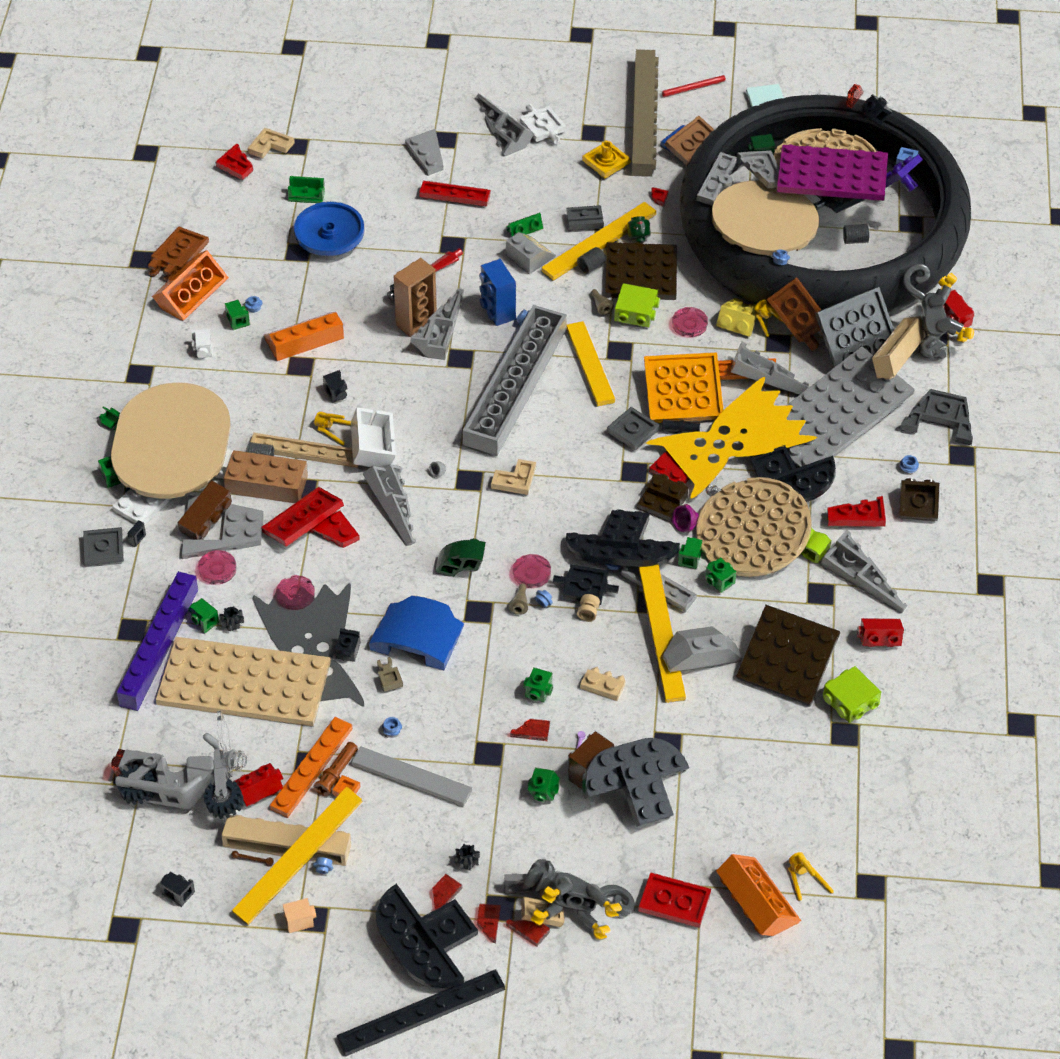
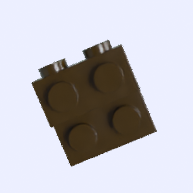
M654 474L646 485L645 493L637 503V509L671 523L675 508L683 505L687 499L689 487L682 481L674 482L670 480L665 474Z
M913 478L901 480L899 518L938 521L940 483L929 479L924 481H916Z

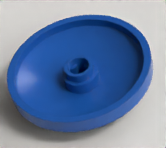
M321 202L311 205L298 215L294 223V234L298 244L306 251L321 256H336L349 252L361 242L365 230L361 214L353 207L340 202Z

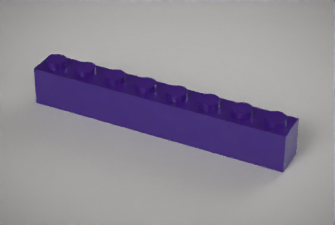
M177 572L117 691L120 707L135 711L139 710L188 612V608L198 592L195 575Z

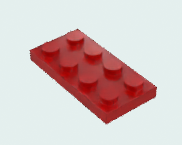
M318 487L263 525L261 529L267 536L284 546H288L343 507L344 503L342 499Z

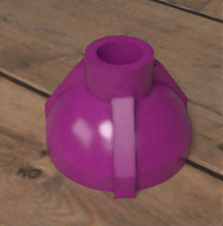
M684 504L675 508L672 523L680 532L692 531L697 524L699 514L690 505Z

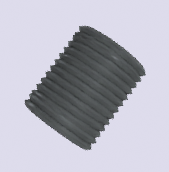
M868 224L844 225V243H868Z
M598 247L592 248L577 259L579 268L586 274L591 273L606 262L604 252Z
M249 442L246 452L274 456V446Z

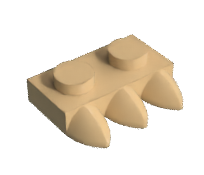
M594 667L591 670L587 669L580 684V689L618 701L625 686V678L623 675L613 678L611 671L601 674L599 668Z

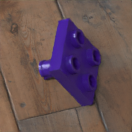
M919 154L913 158L911 156L907 157L902 163L900 162L892 168L893 170L886 174V188L899 180L908 193L918 186L908 173L922 161Z

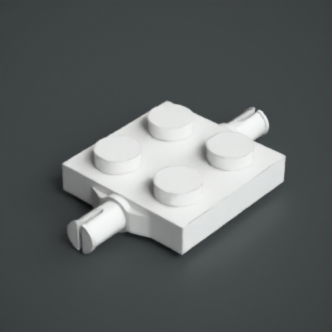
M527 104L526 109L529 113L520 117V123L535 133L532 138L536 142L551 138L555 144L556 142L558 143L560 138L557 134L566 131L565 124L550 106L535 109L532 104Z

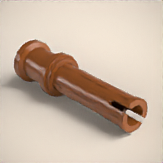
M347 742L330 768L323 771L322 778L314 784V789L322 796H329L331 788L340 779L341 772L358 751V746L355 743Z

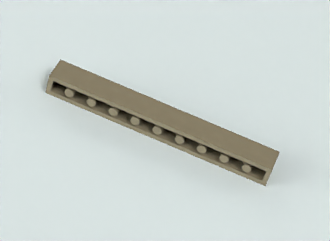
M636 49L632 176L652 177V170H656V159H653L656 158L657 148H653V146L657 145V136H654L657 135V124H654L657 123V113L654 112H657L658 102L654 100H658V90H655L658 89V79H655L658 78V68L655 67H658L659 57H655L656 50Z

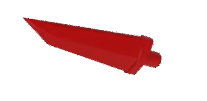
M460 248L454 252L448 251L432 263L431 266L435 268L436 272L459 260L458 257L463 255V252Z

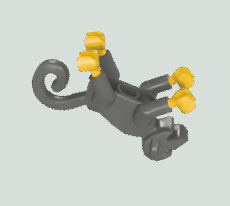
M916 264L905 271L902 281L905 290L921 300L920 302L923 307L922 328L926 338L919 345V352L923 357L929 359L932 357L934 359L946 358V352L941 348L945 347L946 344L940 341L939 338L945 332L951 335L957 334V341L966 342L967 339H973L974 330L963 327V324L946 316L943 305L952 290L951 286L957 281L956 276L949 273L947 276L942 277L938 282L942 286L941 289H937L936 293L925 295L912 286L910 276L915 271H921L923 276H916L914 278L915 283L921 284L930 278V270L924 264Z
M539 859L532 864L524 881V885L528 888L536 886L535 891L546 888L542 898L549 902V907L542 911L536 909L530 920L538 925H542L545 919L560 913L563 910V906L577 909L578 918L589 929H594L593 933L596 939L607 938L605 933H610V928L607 925L599 926L597 924L598 921L590 915L591 911L595 910L597 904L602 908L605 907V914L608 917L619 916V914L628 915L635 906L632 895L625 888L618 885H605L599 888L596 884H590L570 873H556L551 861ZM607 895H615L611 904L606 897ZM622 899L625 901L626 905L620 903Z

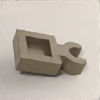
M387 657L388 664L386 665L381 664V661L377 660L378 677L384 692L403 687L397 667L392 668V659L390 657Z

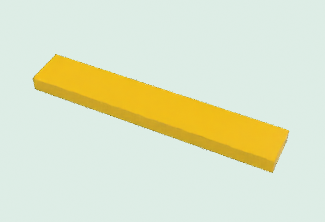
M584 321L567 324V332L597 406L615 403V397Z

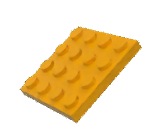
M717 352L644 356L649 418L656 423H663V419L679 421L680 419H684V421L716 420L723 412Z

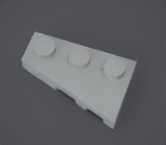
M435 129L405 139V145L428 176L444 170Z
M771 151L737 153V159L767 188H777L779 166Z

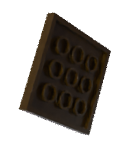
M607 242L605 297L618 298L624 283L658 290V298L660 300H676L677 245Z
M765 604L736 677L737 679L811 706L839 638L840 631Z

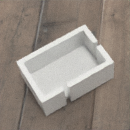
M356 408L351 420L353 464L368 467H387L393 463L396 456L393 413L376 411L371 424L368 425L373 410Z

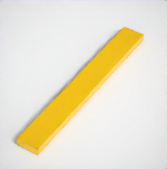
M646 202L641 203L542 266L541 271L551 280H556L578 265V257L594 247L602 250L607 247V242H615L628 233L627 223L631 221L632 217L644 216L645 219L649 220L656 215V210Z
M659 565L639 567L666 703L686 700L681 671L669 672L663 659V654L673 638V632Z
M346 787L232 909L233 913L249 925L356 810L363 800Z

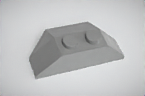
M713 626L676 631L663 654V659L669 672L741 662L743 660L736 644Z

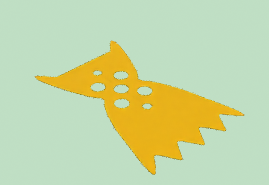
M765 377L756 381L728 405L714 421L710 431L669 435L652 439L645 443L663 446L694 483L690 496L691 499L699 495L715 479L731 456L745 457L773 452L775 448L783 445L788 448L817 439L816 436L799 435L806 420H787V416L793 408L792 405H774L780 391H761ZM721 426H728L730 432L723 435L719 433L718 429ZM747 429L748 432L746 434H742L740 430ZM697 438H703L706 440V445L698 447L694 441ZM715 440H722L725 446L717 449L713 446ZM739 441L743 443L744 447L736 451L732 448V444ZM717 454L720 460L717 463H711L708 461V456ZM697 455V459L692 460L690 456Z

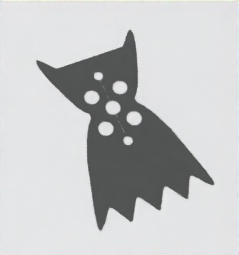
M348 583L339 595H336L324 584L316 598L312 597L301 587L292 601L288 600L277 590L270 604H266L260 598L253 595V601L263 623L280 651L292 652L294 646H302L304 648L302 654L331 658L330 667L333 669V673L326 678L321 701L349 697L364 707V700L359 690L342 666L333 660L340 628L345 629L351 584ZM311 633L312 637L310 639L305 638V634ZM321 642H326L329 644V649L325 652H320L317 649V645Z

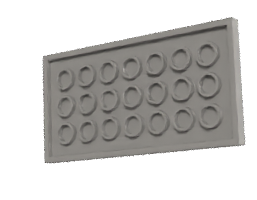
M860 347L787 404L793 406L787 416V420H806L799 435L817 437L815 440L787 448L795 467L799 468L832 455L835 457L913 395L915 389L897 374L894 378L888 380L877 378L872 360L873 355L864 347Z

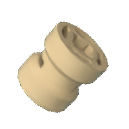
M591 594L583 595L580 600L581 606L578 608L577 616L583 621H594L600 604L599 598Z

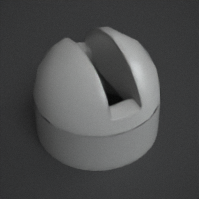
M439 461L432 462L429 466V471L432 476L438 477L445 473L446 466Z

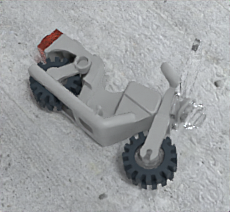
M217 711L219 741L209 733L203 735V739L214 748V759L211 756H191L186 759L187 766L178 772H171L163 755L138 750L118 749L116 756L112 758L111 768L117 777L116 785L122 798L129 804L132 802L133 805H136L138 801L139 804L147 802L190 809L203 796L209 813L215 818L219 816V819H223L224 815L226 818H230L229 814L232 813L233 816L237 814L235 810L240 812L241 806L244 804V797L239 785L235 781L232 782L229 778L233 777L232 770L234 768L236 771H241L242 768H245L247 756L244 754V751L239 750L237 752L234 749L231 750L229 729L222 711Z

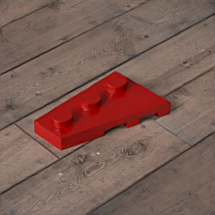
M883 496L869 502L867 499L861 500L860 504L851 505L847 503L828 507V526L885 527L886 516Z

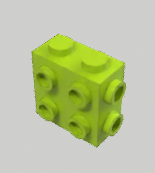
M623 283L615 306L614 321L650 327L651 321H655V308H659L660 305L658 290Z
M854 666L849 670H844L838 677L830 679L825 683L823 698L827 704L837 711L841 718L850 723L855 719H860L870 709L874 710L879 706L881 691Z

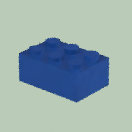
M501 259L481 265V273H479L481 286H479L481 307L486 309L489 319L493 320L496 326L516 320V281Z

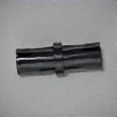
M663 419L662 431L679 432V434L700 432V422L684 421V419H680V421Z

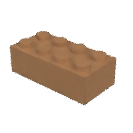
M422 258L410 263V265L393 275L396 326L409 337L416 334L421 326L424 327L428 319L437 310L435 268Z
M233 450L224 476V485L231 494L296 503L301 499L308 477L307 461Z

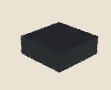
M138 520L128 531L129 545L136 547L146 536L144 522Z

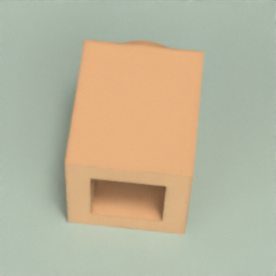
M308 898L283 904L284 917L289 933L314 927L313 918H316L314 905H309Z

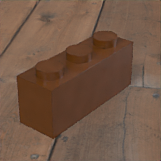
M211 480L177 522L179 531L193 540H200L206 537L212 524L217 523L224 509L230 507L232 503L230 491Z

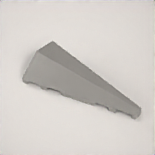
M478 93L476 100L479 101L480 108L486 115L485 119L498 140L497 144L503 150L502 154L508 156L526 148L535 133Z
M457 289L456 294L453 297H449L447 303L444 306L441 305L428 319L427 324L424 327L421 326L415 336H411V343L427 358L446 359L464 296V289Z
M741 342L731 365L732 373L756 381L765 377L764 383L796 394H801L809 388V383L806 381L801 383L794 379L795 374L773 360L760 356L759 351L752 352L746 348L745 342Z
M389 464L385 468L372 466L363 473V476L407 546L416 543V540L413 539L411 534L414 528L409 523L411 513L407 494L404 493L402 487L405 484L404 479H401L400 476L402 467Z
M846 530L823 557L821 565L898 612L903 613L907 604H903L897 596V591L889 586L886 582V577L870 557L867 558L861 550V545L856 543L851 537L850 531Z

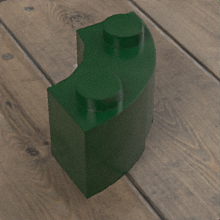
M472 538L446 545L439 552L435 572L454 577L461 571H478L483 561L486 542Z

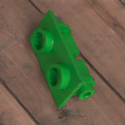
M540 212L508 223L506 226L507 232H511V237L518 232L527 235L544 229Z
M103 406L102 408L106 412L100 415L99 420L101 424L112 429L115 424H118L120 413L112 407L109 410Z

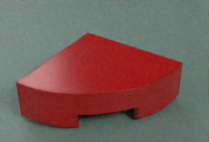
M652 187V200L664 207L668 197V190Z

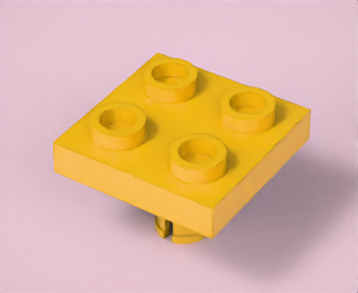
M610 141L602 142L601 145L582 156V161L603 178H607L627 166L631 160L630 157Z

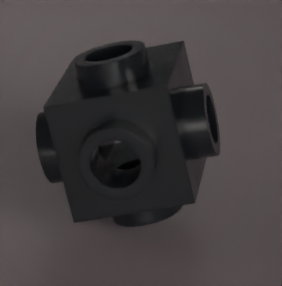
M872 94L861 106L865 112L864 116L868 120L880 125L892 113L886 105L888 102L882 96L877 97Z

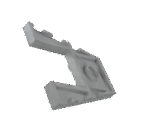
M189 495L187 510L197 499V496ZM231 504L228 509H224L221 515H225L222 540L184 539L182 559H187V556L191 555L205 556L207 555L206 553L218 551V553L226 552V549L235 547L238 550L260 546L264 512Z

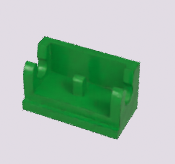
M289 177L288 202L316 204L323 202L325 195L324 178Z

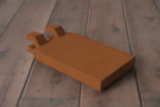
M178 226L151 255V262L148 264V268L151 270L148 274L155 277L160 272L161 267L165 268L163 270V274H166L164 281L168 282L194 256L204 249L209 243V237Z
M796 277L767 300L798 342H805L811 351H814L820 344L813 335L818 332L821 333L815 312L821 309Z

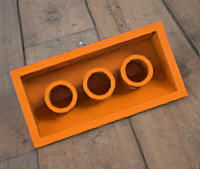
M208 250L194 256L152 298L163 311L183 321L229 277Z
M330 312L264 334L263 336L276 360L280 361L344 339L343 323L338 314Z
M731 854L716 870L720 876L721 883L731 891L732 898L741 905L744 915L751 919L755 925V930L759 934L775 936L801 921L755 857Z

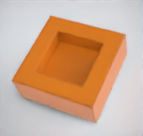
M342 775L333 788L332 793L334 796H338L348 787L356 794L361 787L360 782Z

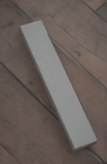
M362 746L352 760V766L462 807L465 806L472 793V787Z

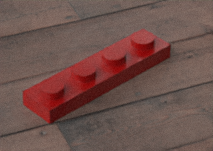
M423 180L419 196L422 198L486 207L491 195V190L425 180Z

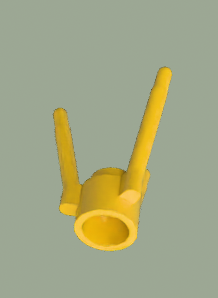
M761 300L756 304L755 310L757 313L755 317L759 320L766 337H769L762 318L768 319L773 315L779 321L783 322V320L766 300Z
M318 412L314 419L315 426H318L317 430L325 433L341 445H345V442L326 429L331 428L333 422L351 425V421L343 420L345 419L343 415Z
M797 852L789 858L788 861L791 866L788 870L799 901L802 900L796 873L802 875L808 871L830 893H834V890L812 867L802 852Z

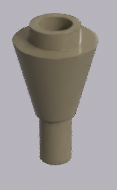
M596 289L591 291L598 313L600 315L609 314L614 308V303L600 295Z
M524 583L519 584L518 592L509 604V609L514 614L522 615L528 611L525 594L527 586Z

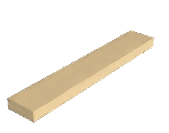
M254 432L250 441L251 443L273 445L274 455L355 468L359 466L353 464L352 448Z

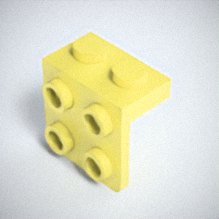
M738 298L727 301L720 308L716 326L750 337L756 320V305L753 303H743V300Z

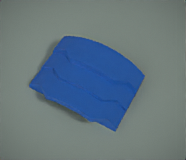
M412 595L401 602L390 603L385 616H383L379 627L376 628L369 643L370 650L389 655L391 648L394 647L425 656L426 666L444 671L462 632L464 623L454 617L449 605L433 599Z

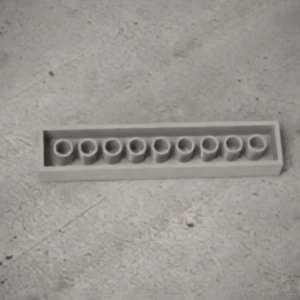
M536 305L532 306L463 429L464 446L498 456L566 331L567 314Z

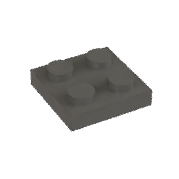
M633 407L627 409L607 427L609 434L633 450L638 449L659 430V424Z
M122 527L83 531L85 565L124 562Z

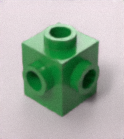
M720 557L707 565L705 579L709 585L714 586L722 593L736 583V571L729 562Z
M533 667L530 676L526 677L523 683L525 697L544 703L547 696H551L553 691L552 672Z
M535 767L532 778L528 781V791L537 801H553L555 794L559 791L560 778L554 770Z

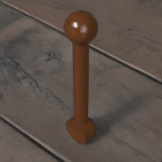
M232 851L231 853L233 859L243 858L266 863L268 867L274 864V860L271 857L263 859L239 854L238 851Z

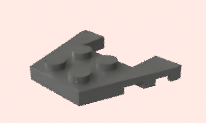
M930 389L920 400L918 406L909 413L908 418L901 423L902 430L915 433L918 431L921 419L958 427L955 442L972 446L973 435L971 434L967 397Z

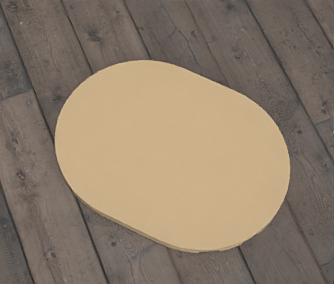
M190 383L161 384L136 395L126 404L119 416L112 446L111 460L113 470L121 483L135 490L140 495L159 499L182 497L186 493L204 488L214 476L218 475L225 461L231 428L227 406L211 390Z

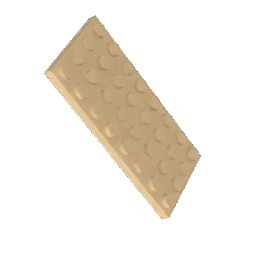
M175 637L156 697V704L314 726L331 658Z

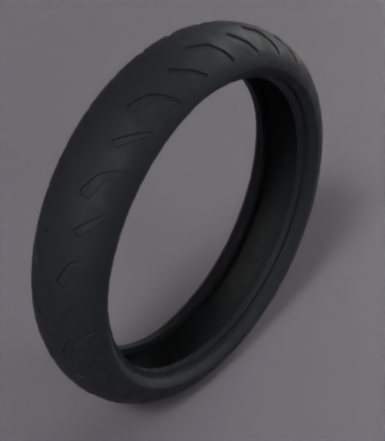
M819 94L790 96L767 101L741 111L720 124L716 130H713L704 139L692 155L683 177L680 191L681 220L689 245L705 269L724 287L755 305L761 300L768 302L767 299L797 277L821 310L872 288L880 287L889 313L918 299L909 294L903 286V275L908 268L916 264H924L929 268L930 278L924 283L918 284L914 282L916 276H923L921 271H915L910 276L912 286L927 294L937 285L942 277L948 275L961 256L971 224V200L965 177L951 152L934 134L911 118L893 109H890L892 113L880 125L868 120L864 116L865 112L861 106L865 103V100ZM810 129L832 131V129L846 131L848 135H858L868 141L876 151L888 153L887 161L893 165H897L896 158L901 147L918 151L922 161L910 170L908 174L927 196L934 212L935 223L916 246L906 253L882 264L854 270H817L788 263L786 265H779L773 262L772 257L742 250L743 247L730 244L713 225V206L697 201V195L720 152L737 157L738 152H748L747 146L750 144L752 136L771 134L776 149L777 146L783 143L784 139L801 131ZM738 159L736 160V164L732 169L731 173L740 165H742V163Z

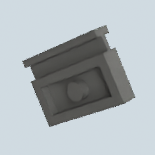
M601 205L566 208L569 230L604 228Z

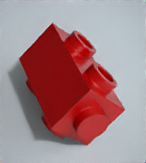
M952 290L943 305L946 316L963 324V327H969L973 323L974 311L956 290Z
M861 618V625L857 627V637L861 639L863 646H902L904 628L901 619Z
M271 763L263 765L257 770L234 780L240 787L246 807L283 789L281 783L283 776L278 768L275 769Z

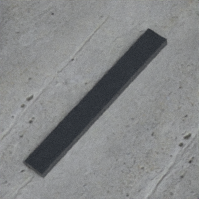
M495 969L338 1034L337 1040L346 1057L505 990V985Z

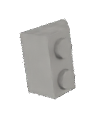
M518 232L506 240V256L529 274L556 257L553 252L532 236Z

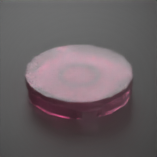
M685 307L676 311L672 317V327L681 336H700L707 329L708 317L700 309Z
M211 551L203 555L199 560V576L209 584L226 583L236 574L237 565L235 558L226 551Z
M537 554L521 556L513 565L514 579L518 584H526V588H532V586L541 587L551 577L550 563L547 559Z
M293 575L291 578H285L277 585V600L287 609H304L315 598L314 585L310 579L304 576Z

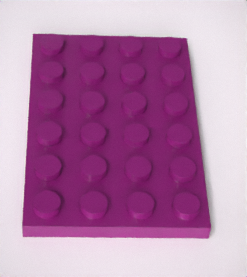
M791 144L782 145L777 192L884 201L888 153L832 149L828 147L794 146Z

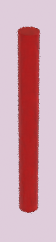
M725 75L663 90L662 95L667 97L725 82L726 78Z

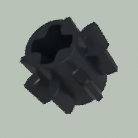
M234 606L224 608V614H219L222 628L226 627L229 631L240 629V623H244L242 610H238Z
M463 844L460 849H455L454 863L460 864V870L469 869L471 871L474 865H479L480 851H475L474 845Z

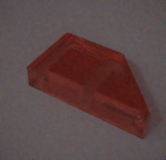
M854 84L848 91L847 107L852 108L863 95L864 91L860 85Z
M529 719L524 722V725L511 730L510 737L548 741L550 721Z
M447 874L433 887L435 910L449 903L462 890V884Z
M479 904L477 926L492 943H496L501 906Z
M511 919L506 921L508 928L536 947L550 933V928L544 924L538 925L528 920L512 921Z

